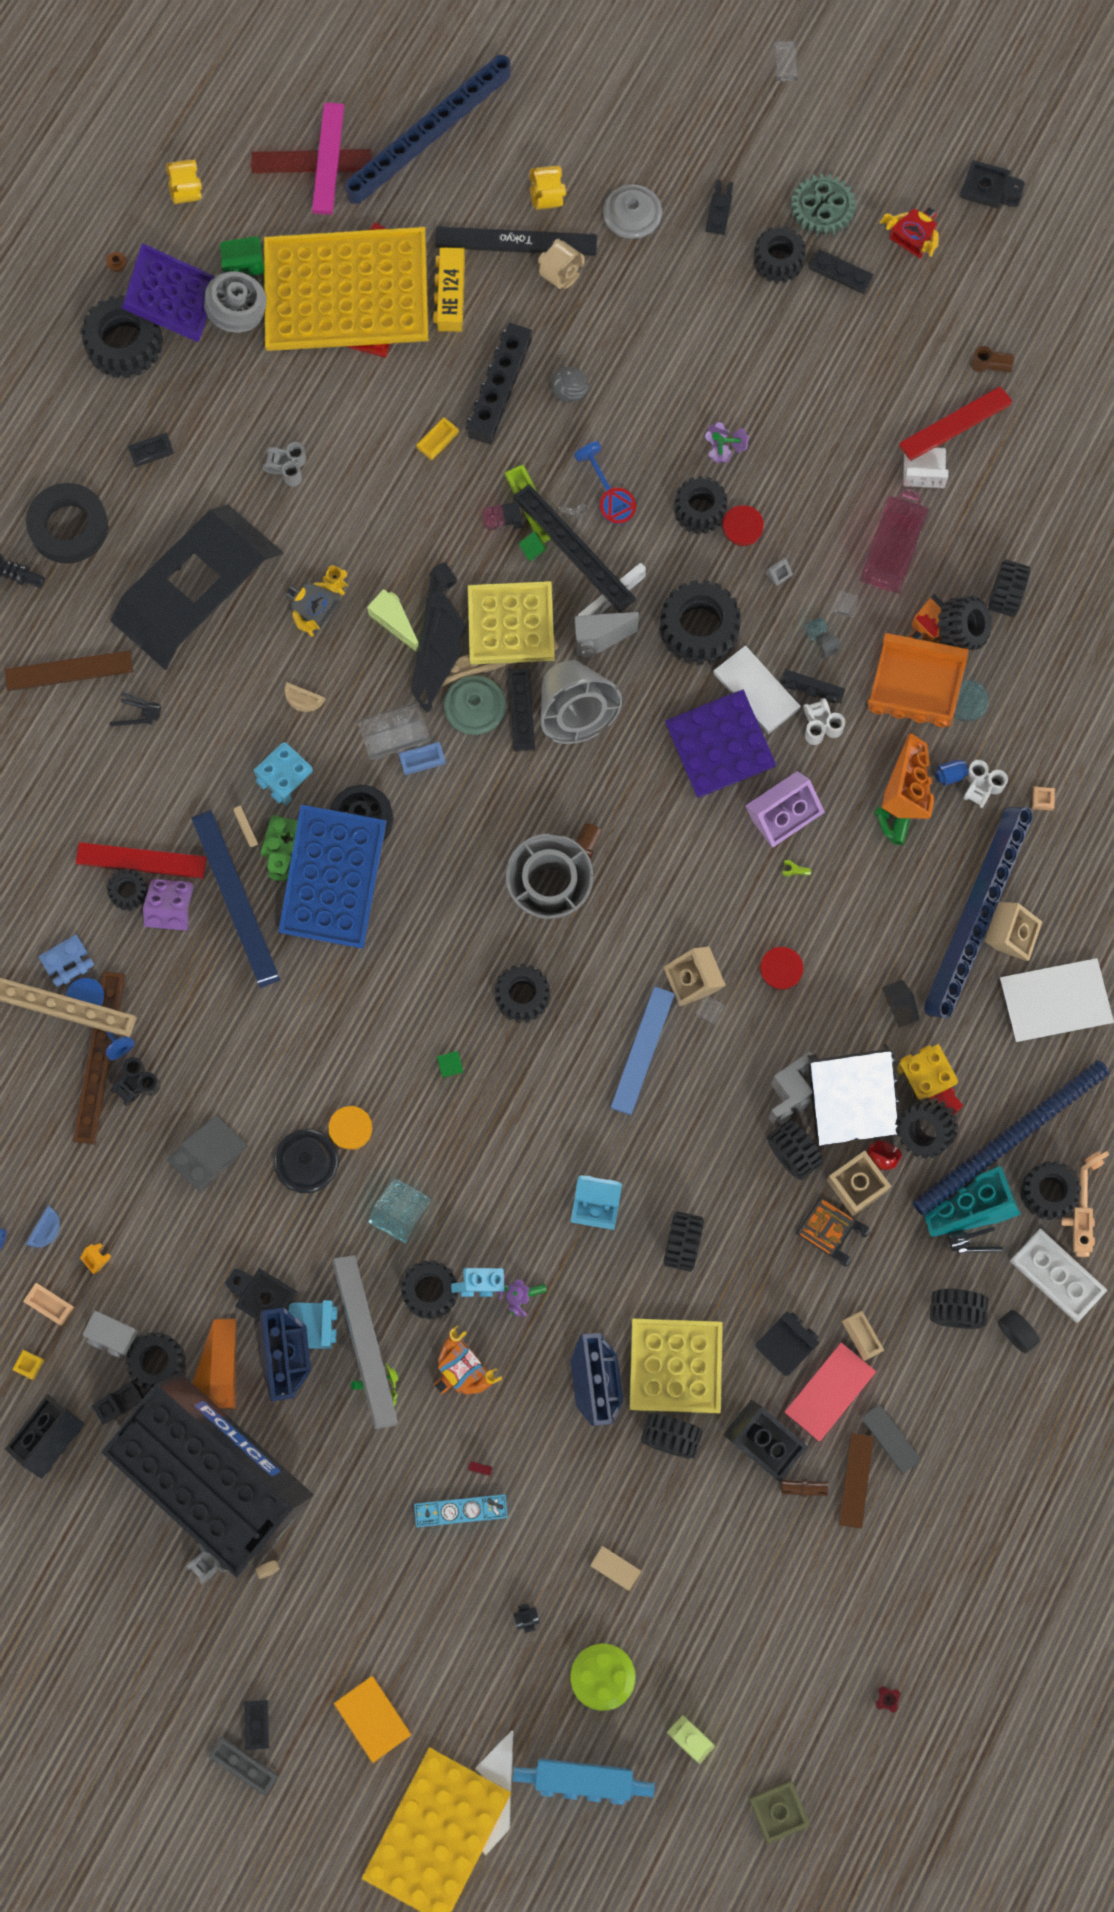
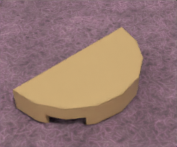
M286 682V699L290 706L297 711H314L324 703L325 697Z
M241 805L235 807L233 811L249 846L258 845Z

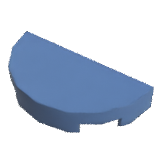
M47 1206L27 1240V1246L34 1248L45 1247L58 1236L60 1219L56 1211L50 1206Z

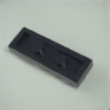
M820 249L810 265V270L862 294H865L874 275Z
M785 669L781 684L790 690L798 689L804 691L809 696L825 698L830 703H841L846 690L845 688Z

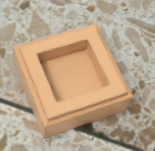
M1033 787L1032 809L1053 811L1055 788Z

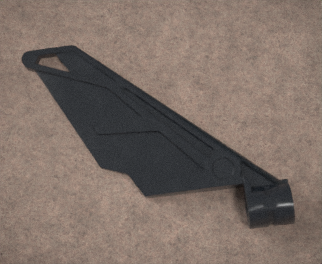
M446 562L438 564L429 573L431 578L411 687L413 696L425 712L432 710L434 698L462 654L460 638L466 629L465 624L443 593V591L452 588L458 581ZM424 688H426L428 703L425 704L420 699Z

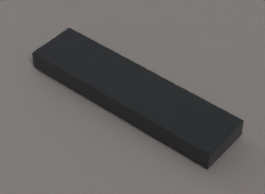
M529 668L508 669L514 752L535 750Z

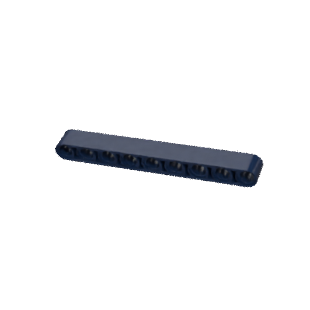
M212 810L191 817L260 989L280 981Z

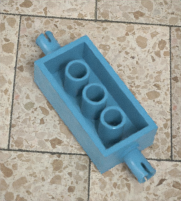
M539 1758L538 1767H535V1769L514 1766L513 1782L534 1784L533 1786H536L535 1790L540 1791L541 1796L554 1797L555 1792L563 1793V1798L577 1799L578 1795L587 1796V1801L601 1802V1798L610 1799L611 1804L625 1805V1801H630L632 1795L654 1798L655 1782L634 1780L632 1778L633 1771L628 1768Z

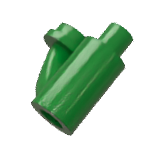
M877 807L874 815L878 817L884 835L890 839L891 843L904 845L910 819L895 817L893 829H891L886 820L890 817L889 812L882 807Z

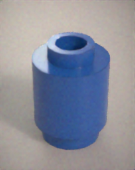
M956 759L938 765L937 771H935L937 782L943 786L963 780L965 776H968V768L964 760L959 761Z

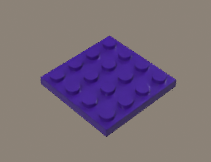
M142 243L136 257L122 309L199 342L207 317L204 309L206 288L215 276Z
M744 689L665 720L666 727L697 799L776 767L774 758Z

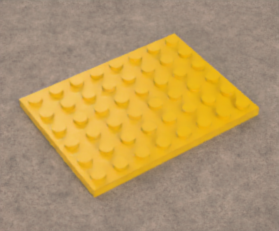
M425 227L264 237L266 351L429 341Z

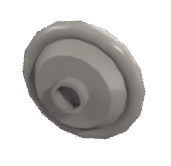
M635 184L624 185L613 190L605 199L602 210L604 222L610 231L628 239L643 238L649 235L660 224L662 217L661 202L656 194L644 186Z

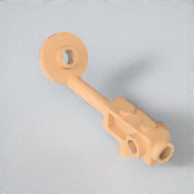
M1098 1151L1084 1160L1086 1164L1081 1167L1079 1174L1080 1182L1078 1186H1081V1191L1079 1192L1078 1208L1073 1209V1217H1061V1226H1073V1253H1076V1257H1090V1253L1093 1252V1246L1095 1245V1238L1093 1237L1095 1218H1093V1208H1087L1088 1169L1092 1167L1095 1170L1105 1164L1103 1159L1110 1155L1108 1151L1103 1154ZM1080 1238H1084L1086 1244H1082Z

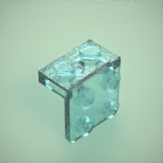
M393 1179L374 1204L368 1222L406 1244L410 1239L415 1224L430 1205L431 1199L402 1181Z

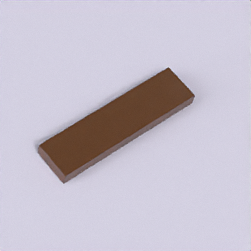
M855 1433L850 1435L839 1525L862 1529L874 1441L873 1436Z

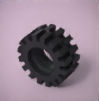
M126 869L123 872V870H119V874L116 875L114 873L112 875L113 879L109 878V885L106 888L108 890L107 894L117 908L120 907L121 910L127 908L131 911L133 907L139 908L140 903L143 905L148 887L143 877L137 871L133 870L131 872L130 869ZM127 882L134 884L135 892L132 896L123 897L120 895L119 889L122 884Z

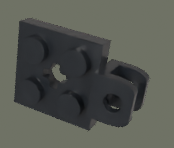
M972 160L959 198L997 209L1000 204L1017 207L1023 195L1025 182L1010 176L1011 170ZM984 181H987L989 187H982L980 183L983 184Z
M260 1268L254 1277L240 1269H233L225 1282L230 1291L240 1296L235 1307L257 1321H260L261 1310L281 1307L287 1310L297 1294L295 1289ZM237 1278L242 1280L239 1285L234 1284ZM270 1293V1299L273 1300L272 1303L262 1305L261 1295L266 1296Z

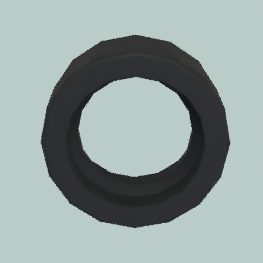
M1010 1310L998 1320V1326L1003 1334L1021 1352L1028 1353L1040 1342L1036 1331L1018 1312Z

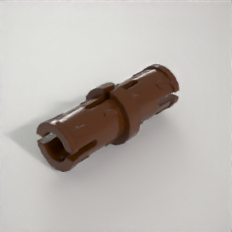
M802 1479V1481L782 1480L781 1495H802V1497H807V1495L828 1496V1481L816 1482L807 1481V1479Z

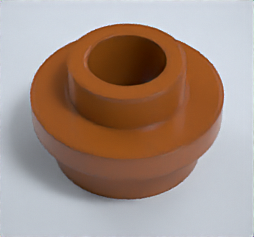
M113 252L108 255L106 264L110 270L121 272L124 270L127 260L124 254Z

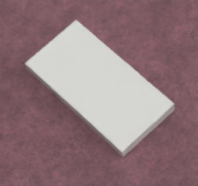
M746 645L713 671V674L731 694L744 689L758 724L767 734L771 733L801 708Z
M1041 1228L1010 1260L1020 1272L1076 1323L1084 1317L1107 1291L1102 1284Z

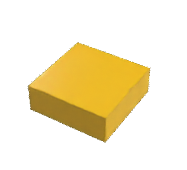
M22 1350L12 1370L34 1380L44 1360Z

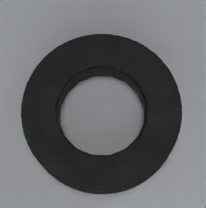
M59 483L44 489L33 499L26 515V528L35 548L44 557L58 563H76L91 557L100 549L107 536L108 519L100 499L93 491L75 483ZM66 506L82 509L88 517L87 527L82 534L70 540H57L48 533L47 522L53 512Z

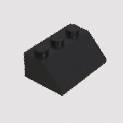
M47 1394L6 1446L5 1450L24 1468L42 1479L51 1470L52 1465L59 1456L65 1452L73 1438L80 1433L85 1423Z

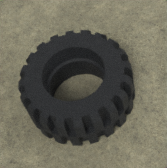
M119 295V298L111 296L106 301L102 299L97 302V307H91L89 310L90 315H85L83 319L84 324L81 326V338L89 360L92 361L96 369H100L105 375L111 373L112 377L119 378L120 375H123L124 378H130L132 374L138 376L142 374V370H149L151 363H156L159 358L158 354L162 351L161 343L163 342V336L160 326L122 309L125 295ZM132 326L140 330L136 341L127 347L114 348L104 343L108 333L117 327Z
M693 580L690 585L683 583L679 585V590H672L670 597L666 598L663 603L660 616L661 638L663 642H666L668 651H675L674 656L681 659L683 657L685 662L689 664L692 661H697V665H703L704 661H708L711 664L716 661V657L719 659L724 658L726 652H730L734 647V643L737 642L741 624L740 608L737 607L738 602L735 597L730 598L731 592L727 589L721 590V585L718 583L714 585L709 584L708 580H703V583ZM692 609H706L716 615L720 621V627L711 635L703 637L694 636L682 627L680 619L686 612Z

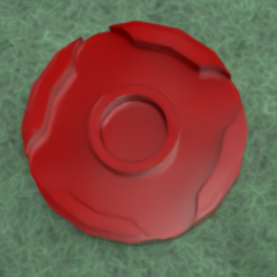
M739 505L731 508L723 519V533L725 537L737 546L754 544L761 537L764 530V520L761 514L755 508L748 505Z
M775 947L769 950L762 958L760 973L764 982L777 990H787L796 986L804 970L803 961L799 954L787 947Z

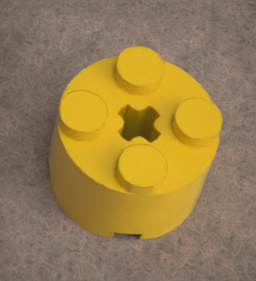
M195 159L166 163V173L169 175L168 185L174 204L194 202L202 199L200 192L202 190L200 177L196 176L197 165Z
M561 166L530 169L529 180L533 181L532 187H529L532 205L534 208L536 207L535 210L563 206V196H566L565 184H561Z

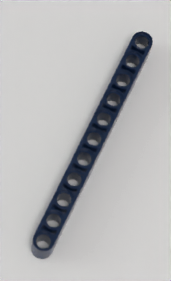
M498 55L349 178L345 185L349 202L358 204L364 201L504 84L511 76L510 59L505 55Z
M1008 807L1004 811L925 1002L924 1010L930 1017L949 1018L954 1012L1032 822L1033 814L1028 807Z

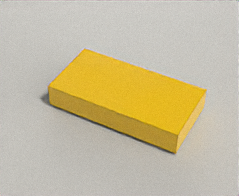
M443 417L421 439L416 448L432 461L459 433V429Z

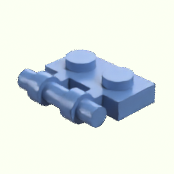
M77 935L38 956L50 976L57 972L60 976L53 979L56 987L63 983L65 985L71 982L70 979L80 973L82 975L88 972L87 969L94 966L91 958L82 962L81 958L88 955ZM75 962L77 966L67 972L64 970V968Z

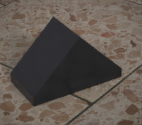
M903 980L882 987L899 1028L919 1020L914 994Z

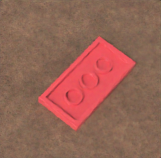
M840 1343L784 1413L820 1442L876 1371L843 1343Z

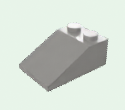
M628 612L575 616L576 655L591 657L638 632L639 613Z

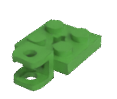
M271 816L261 850V856L269 858L267 866L270 879L282 882L288 880L298 820ZM290 836L293 841L285 844L282 838Z

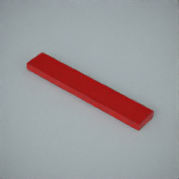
M1000 386L900 442L899 447L908 459L913 461L1009 407L1012 404V400Z
M79 842L75 863L83 866L119 870L130 869V871L135 870L137 872L204 879L207 857Z

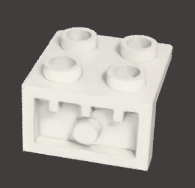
M934 448L913 461H910L904 454L903 486L945 488L948 479L945 448Z

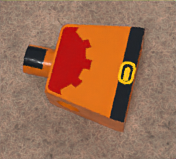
M935 594L931 596L914 617L911 626L915 631L909 635V638L934 643L942 641V637L938 632V615L941 613V607L945 604Z

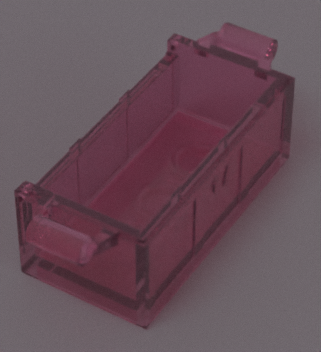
M904 489V492L897 498L888 497L862 572L861 582L900 594L929 508L921 506V493ZM905 497L908 499H912L918 501V503L916 504L910 501L903 500L901 498Z

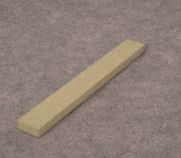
M0 978L1 1002L117 1035L131 1036L137 1019L134 1015Z

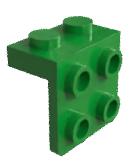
M247 237L220 243L223 273L240 272L248 276L265 274L259 237Z

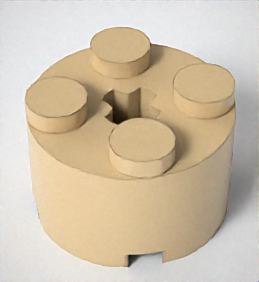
M556 239L547 253L544 252L540 255L538 260L540 263L539 273L557 288L561 289L562 287L566 289L578 278L579 273L577 271L579 266L583 268L584 255L564 241Z

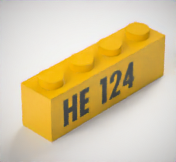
M440 248V256H436V268H439V274H435V287H438V292L434 293V305H438V310L434 311L433 320L434 323H437L438 331L462 332L464 248Z

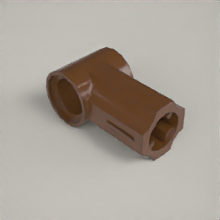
M980 346L973 355L971 367L977 372L994 370L1011 373L1014 354L992 351L987 346Z
M585 823L576 842L585 850L591 860L594 852L593 849L602 830L593 824Z

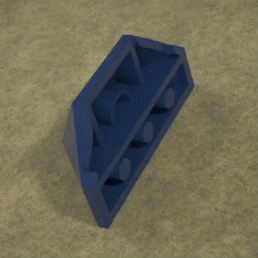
M283 1307L261 1310L258 1332L263 1377L270 1401L294 1398L311 1372L307 1327Z
M601 1333L581 1334L570 1361L576 1407L591 1426L611 1425L614 1423V1418L623 1403L618 1357L611 1346L604 1340Z

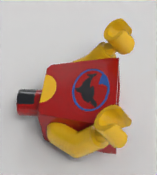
M928 207L924 213L917 209H912L910 212L896 216L886 213L880 221L881 224L887 225V230L892 227L890 240L919 259L923 257L925 252L930 253L929 256L932 257L938 247L939 233L936 231L937 223L933 220L937 214L932 208Z

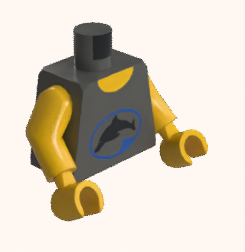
M338 579L334 583H306L301 591L291 586L286 593V597L293 601L291 604L292 618L297 628L307 632L310 637L314 636L312 631L318 634L339 604L338 594L336 593L343 596L345 592L342 588L348 587V584L342 579Z

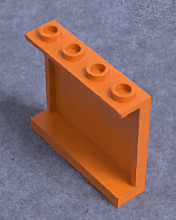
M885 633L883 649L871 696L868 699V710L878 715L883 713L890 714L897 719H904L905 717L913 719L917 723L929 722L941 728L951 727L969 649Z

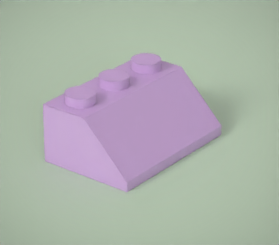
M798 771L746 805L753 823L772 847L825 813L810 779Z

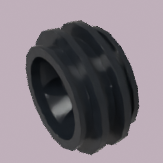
M359 784L347 787L337 794L330 805V810L345 812L350 807L348 812L350 814L357 815L358 812L362 811L366 817L387 820L383 842L387 839L392 831L394 816L391 803L382 791L373 786ZM375 805L378 808V811H372L371 807Z

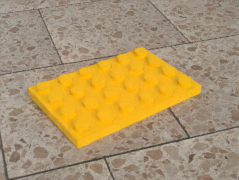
M429 1747L361 1879L420 1912H452L512 1792Z

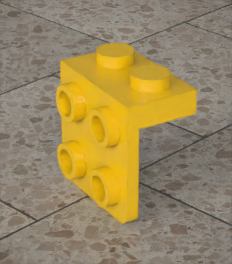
M939 1044L933 1047L928 1045L919 1050L920 1053L915 1056L910 1054L900 1059L897 1067L900 1076L905 1074L920 1101L937 1095L958 1083V1079Z

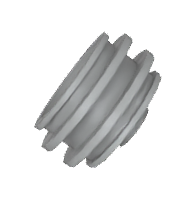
M227 272L219 274L210 281L206 288L204 309L208 318L215 326L227 332L241 333L250 331L261 322L266 308V295L262 286L254 278L240 272ZM247 303H251L252 307H248Z

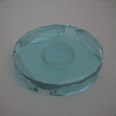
M962 680L954 718L959 721H975L982 717L989 701L987 692L982 685L976 681Z

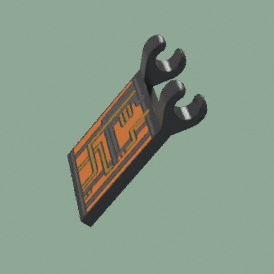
M820 1197L796 1234L834 1258L844 1267H847L851 1258L839 1251L852 1230L866 1238L870 1233V1228Z

